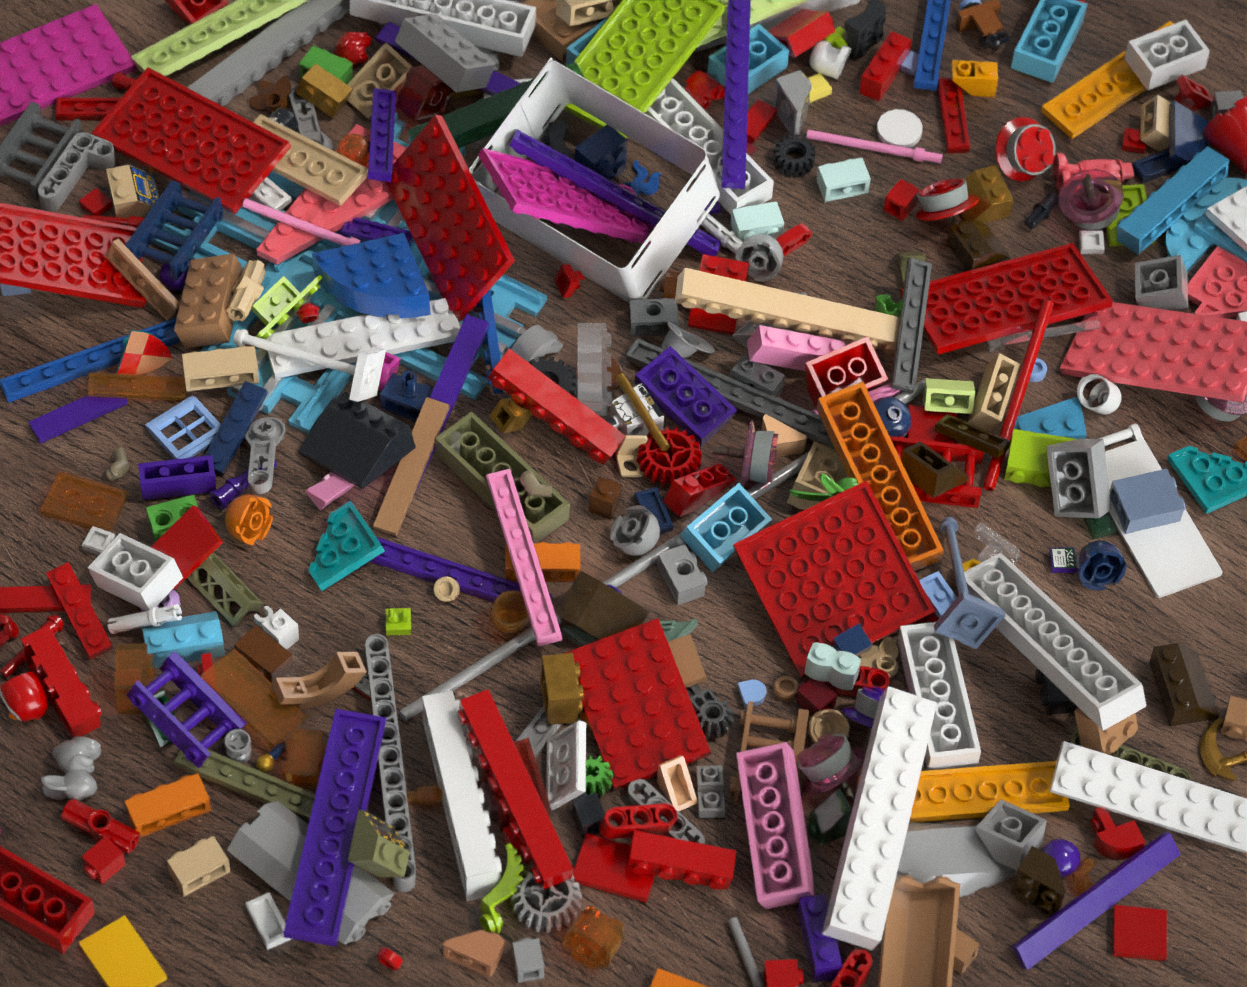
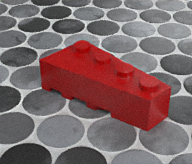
M49 625L21 638L27 667L30 672H35L42 681L50 704L71 737H81L101 727L99 716L102 715L99 705L91 701L88 688L79 680L74 666L70 664Z

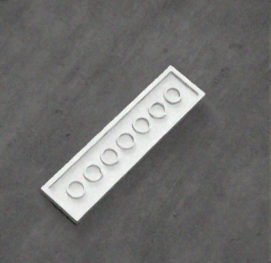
M443 298L430 301L431 315L399 318V315L386 314L385 317H377L365 314L273 333L266 340L349 364L357 362L359 352L368 351L375 347L386 349V352L390 354H397L455 342L460 326L453 311L448 309V302ZM267 350L275 379L327 368Z
M1066 741L1061 743L1049 792L1239 852H1247L1246 798Z

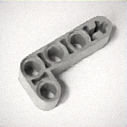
M82 132L76 134L38 188L42 210L48 212L57 211L88 166L102 171L113 168L116 164L113 144L89 133Z

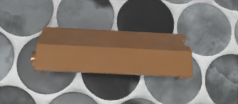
M906 875L895 879L883 929L878 987L952 986L960 894L959 883L950 881L951 879L946 876H936L935 879L926 883L914 881L913 877Z

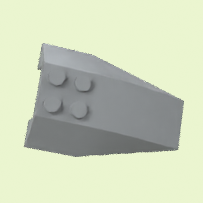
M909 822L895 879L906 875L913 877L914 881L926 883L935 879L936 876H946L951 879L950 881L960 884V898L964 895L965 897L972 895L976 890L983 887L988 888L1010 879L1016 875L1017 871L995 861L977 834V826Z

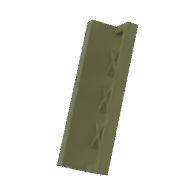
M214 552L187 577L233 626H238L248 611H259L264 604ZM199 569H205L207 572L208 583H202L199 580ZM214 585H220L223 588V599L215 597ZM231 601H235L241 607L235 617L230 612Z

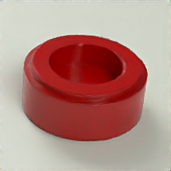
M381 947L376 954L377 960L391 970H398L403 963L402 958L388 948Z

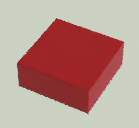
M97 187L79 200L80 207L90 215L100 216L113 207L112 200Z

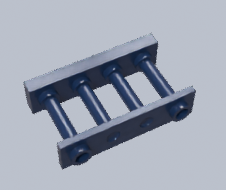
M171 180L125 246L138 260L141 257L147 256L169 264L172 277L177 280L181 273L187 270L190 260L213 227L222 220L224 209L222 208L221 198L216 197L210 206L183 197L180 183ZM182 206L204 215L196 223L172 213L176 207ZM169 222L192 232L186 240L161 231V228ZM158 239L180 247V250L174 257L150 248L149 245L153 240Z

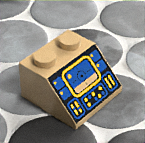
M131 165L106 169L115 217L129 218L130 215L146 217L159 199L154 175Z

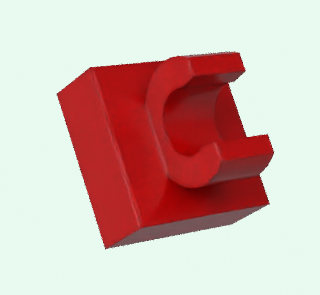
M570 264L561 265L554 282L562 297L568 298L572 297L574 291L581 287L579 281L584 280L585 277L581 271H573Z

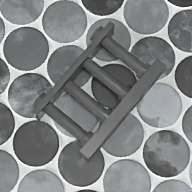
M31 101L0 145V177L6 175L31 185L32 197L37 200L39 197L38 188L72 138L76 134L83 132L80 120L75 119L70 128L43 118L40 104ZM40 126L63 135V138L56 144L33 135L32 132ZM31 143L52 153L47 160H44L20 149L24 144ZM19 159L41 169L34 177L8 166L12 160Z

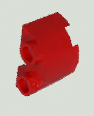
M698 71L685 81L688 85L684 90L704 110L710 106L712 99L716 101L724 97L725 87L707 72Z

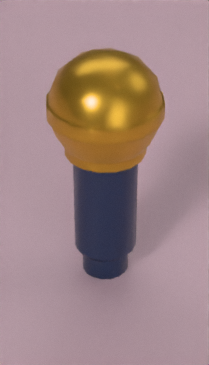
M282 742L268 754L259 756L256 760L257 769L261 772L270 771L275 760L286 751L288 745Z

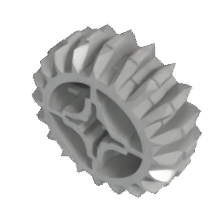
M524 870L522 873L523 879L515 886L516 892L511 896V904L514 905L513 913L518 914L519 922L526 921L527 929L535 925L537 933L541 928H546V932L549 934L551 927H554L559 932L561 924L568 927L570 919L575 920L577 911L581 909L580 900H582V893L579 891L580 885L578 882H574V876L569 880L554 885L565 893V895H562V892L557 891L554 886L543 890L542 886H538L541 885L540 882L536 883L532 874ZM549 892V899H546L545 904L543 905L544 897H547V894ZM527 901H529L531 905L536 906L539 909V911L533 909L527 903Z

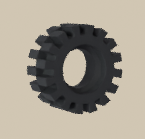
M791 134L787 135V139L783 136L780 138V141H777L774 149L773 164H775L776 170L780 169L779 173L781 174L786 172L787 177H790V174H794V178H798V174L803 177L806 172L810 173L811 168L813 169L815 146L812 145L810 139L806 142L805 136H802L800 139L799 134H795L794 138H792ZM798 153L803 157L800 159H791L787 157L786 154Z

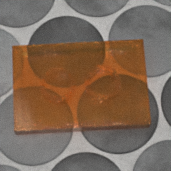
M59 471L40 512L41 515L88 529L94 526L111 532L129 494L128 491Z

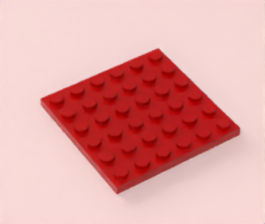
M867 480L733 544V548L800 678L807 676L805 674L806 661L813 643H823L832 647L834 637L860 623L873 644L899 631L900 626L912 625L935 614V610Z

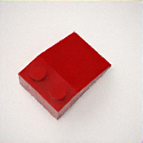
M703 254L699 271L747 282L749 263ZM695 307L691 308L688 327L733 335L738 319L730 318L722 313H708L704 309Z

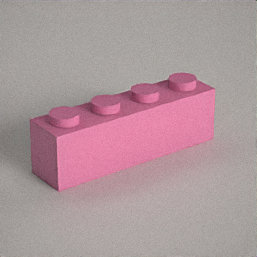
M761 325L758 326L747 341L750 361L805 371L804 363L845 346V342L841 340Z

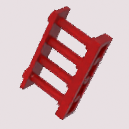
M889 436L900 460H902L904 449L921 441L950 463L951 461L965 462L964 473L969 476L968 481L964 482V485H958L935 498L912 483L920 502L978 508L982 487L973 486L975 463H982L984 452L968 445Z

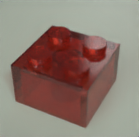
M424 65L412 67L407 72L406 81L398 93L396 107L414 121L433 117L434 115H441L453 89Z

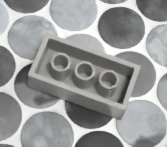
M436 14L404 18L395 40L398 45L455 92L486 87L496 65L489 59L487 54L480 52L473 46L471 41L464 39L455 28L448 26Z

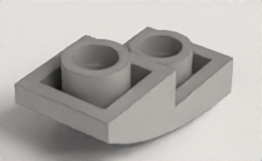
M722 765L696 766L699 818H725Z

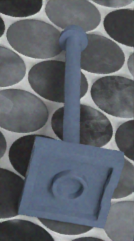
M945 517L941 520L940 531L946 535L959 596L934 624V629L939 634L977 649L1005 617L1004 609L969 594L955 534L958 530V523L952 517Z

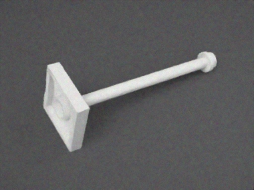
M238 329L234 334L233 341L239 347L248 344L354 375L350 400L359 402L377 396L386 349L375 347L368 351L359 352L355 366L248 335V330Z

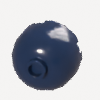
M882 397L875 400L873 403L888 435L905 438L911 428L912 421L907 406L893 397Z
M1094 541L1085 545L1079 551L1075 562L1078 578L1086 588L1091 590H1105L1107 588L1104 585H1109L1112 582L1114 585L1117 584L1125 575L1127 568L1123 554L1114 544L1106 541Z

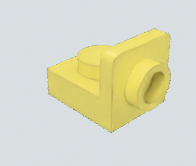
M821 73L809 77L812 84L810 103L831 94L832 88Z

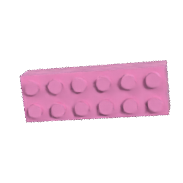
M787 742L737 753L758 902L767 910L799 903V898L815 896L793 749Z

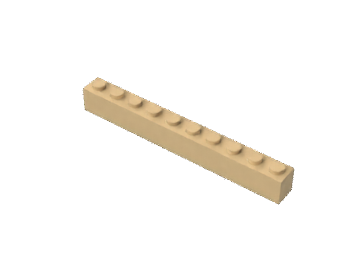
M684 268L678 276L675 303L682 304L686 308L696 307L704 309L708 313H722L734 319H748L755 324H770L777 329L787 328L799 333H809L820 337L841 340L845 344H851L869 337L874 349L884 350L887 354L892 355L895 353L899 317L689 268Z

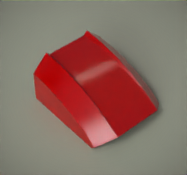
M165 0L190 25L229 5L227 0Z

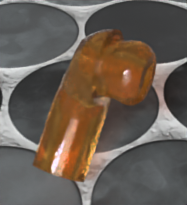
M1087 856L1072 873L1075 888L1082 893L1093 886L1088 873L1096 865L1095 861Z

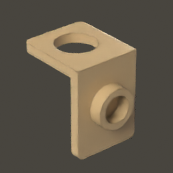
M624 436L615 454L621 477H643L644 472L639 470V464L636 459L638 455L637 449L641 444H646L647 436ZM624 462L634 463L637 469L635 471L627 470L624 467Z

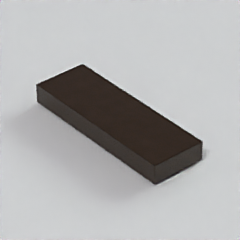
M949 414L936 423L934 430L996 458H999L1009 449L1011 442Z

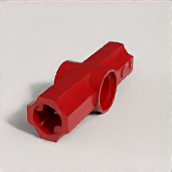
M75 799L67 802L61 815L63 821L89 833L94 841L99 842L106 836L120 850L128 854L134 851L141 837L140 832L111 818L107 811L95 810ZM100 824L106 825L102 828H96V826Z

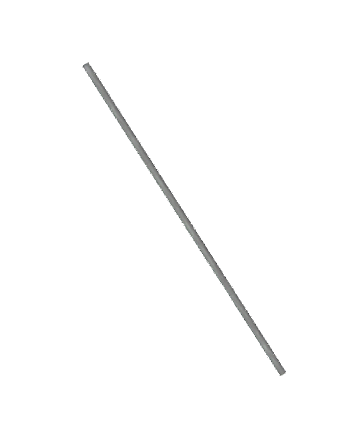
M925 379L916 383L913 393L903 391L894 398L907 404L924 393ZM809 452L769 476L767 484L760 482L747 490V492L756 500L800 472ZM682 532L603 581V583L606 585L611 584L617 588L657 562L658 553L686 544L680 537ZM556 615L557 622L559 625L563 621L560 620L559 617ZM532 627L423 696L457 690L534 641L535 636ZM422 697L399 711V715L404 722L423 711Z

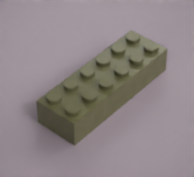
M470 412L435 438V455L495 512L496 509L486 474L510 469L533 543H539L569 520L570 503L554 488H552L551 497L533 496L526 492L520 482V477L525 471H532L540 484H550L473 412Z

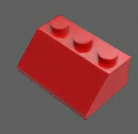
M869 337L804 363L808 393L816 410L818 398L860 382H864L867 391L880 387L888 380Z

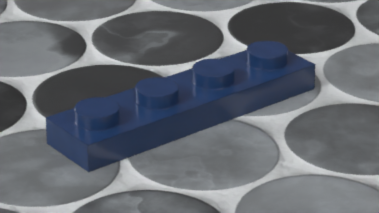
M247 381L242 385L205 456L212 455L214 472L225 475L268 394L266 389Z

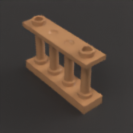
M748 701L747 711L742 710L740 725L744 726L741 752L746 751L747 746L762 748L784 743V741L749 736L750 724L791 730L790 733H794L795 738L787 743L795 754L799 780L800 769L797 763L803 756L809 710L799 709L798 718L787 720L752 714L753 702ZM739 767L737 777H731L729 792H734L733 802L738 803L739 794L742 791Z

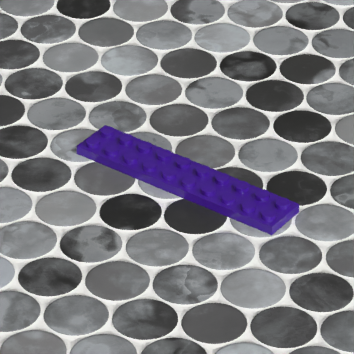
M335 709L284 928V938L337 947L355 865L348 861L358 810L367 811L386 726V717Z

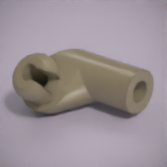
M124 448L114 450L115 462L105 472L106 477L111 481L120 479L129 471V463Z
M532 471L523 472L520 482L529 495L552 496L553 485L540 484Z

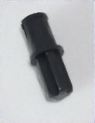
M1048 193L1040 203L1034 205L1033 211L1024 221L1025 226H1028L1029 229H1034L1043 219H1047L1050 216V212L1059 204V198L1054 193Z

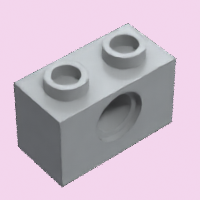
M686 544L658 553L657 568L677 606L705 595V586L708 584L706 575L703 571H699L695 554L689 552Z

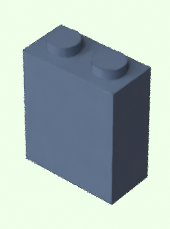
M1167 469L1112 481L1110 499L1125 534L1181 520L1185 511V502L1182 497H1179L1176 490V481L1174 477L1170 476Z

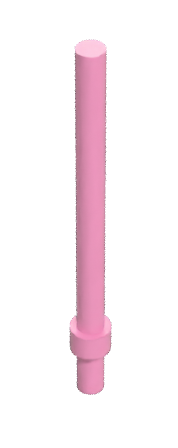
M808 130L806 139L914 158L913 161L918 162L925 160L941 163L943 154L927 152L923 148L916 147V149L813 130Z
M247 198L243 202L242 207L336 244L346 246L361 242L359 239L344 237Z

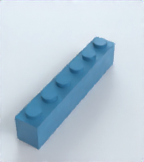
M1208 146L1202 152L1196 153L1186 166L1184 165L1178 170L1176 175L1171 179H1167L1158 191L1151 193L1142 205H1138L1132 214L1119 222L1117 226V241L1139 255L1228 175L1229 159Z

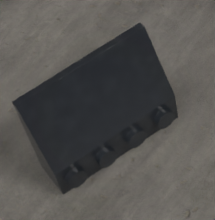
M344 392L326 407L299 449V454L357 487L364 489L415 449L416 446L408 424L364 401L356 402L350 400V394Z

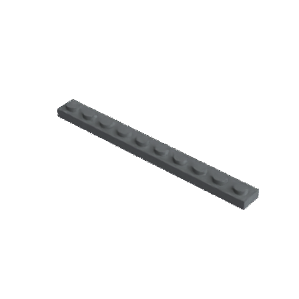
M637 338L626 354V361L644 368L665 350ZM683 358L734 407L762 419L767 414L806 435L807 438L835 450L819 415Z

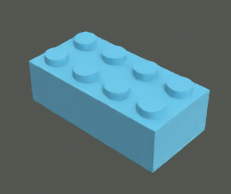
M1040 0L1014 51L1011 69L1053 83L1083 24L1087 4L1077 0Z

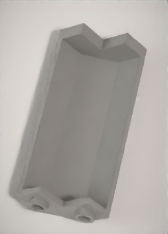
M279 801L264 804L257 811L259 817L251 825L246 822L238 830L227 851L291 901L308 824ZM354 865L338 938L343 944L361 939L366 931L364 927L368 920L384 915L391 906L390 900L394 895L390 889L357 865Z

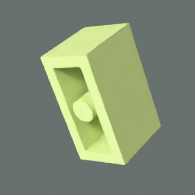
M925 378L923 397L925 411L973 414L975 397L973 381Z

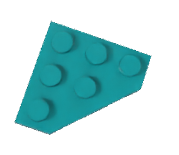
M1192 446L1184 447L1168 455V462L1206 514L1247 496V461L1245 464L1231 460L1232 457L1212 452V455L1198 451V448Z
M351 500L329 514L327 520L329 525L325 534L321 535L316 548L317 556L315 561L311 562L308 569L321 591L385 551Z

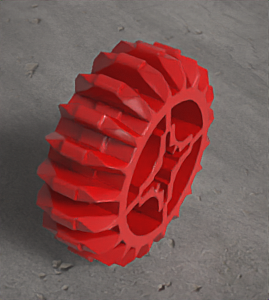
M666 426L664 431H661L670 445L666 451H661L650 432L647 434L648 440L646 444H641L637 449L638 455L636 460L639 464V470L644 472L645 479L651 478L652 484L658 481L661 487L665 484H669L671 487L675 479L697 472L701 467L702 452L699 442H695L694 435L687 436L686 430L678 432L677 426L674 430H669L668 426Z

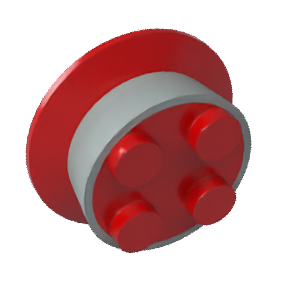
M1018 117L1010 120L1002 127L996 139L995 156L997 164L1004 175L1014 181L1023 182L1035 178L1037 175L1045 172L1054 162L1055 142L1052 134L1047 128L1031 118Z

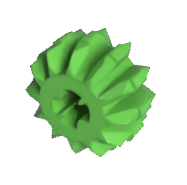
M590 754L587 756L585 793L583 794L597 793L603 797L605 790H610L612 786L611 778H613V772L608 770L610 768L609 762L602 763L601 756L596 760H593Z

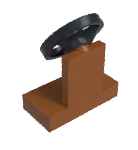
M991 0L958 11L955 24L957 30L961 32L977 26L983 35L978 39L980 46H997L1006 43L1010 39L1009 33L999 32L1004 29L999 20L1001 9L999 0Z

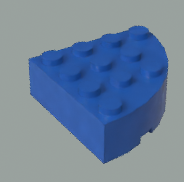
M404 233L312 253L314 275L317 277L320 274L323 277L319 281L320 286L327 293L330 292L334 295L336 301L342 305L377 317H385L386 314L399 315V318L431 315L429 293Z

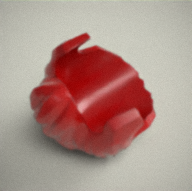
M346 32L338 39L334 55L352 62V67H355L360 62H362V65H365L369 59L365 50L371 45L372 38L366 32Z

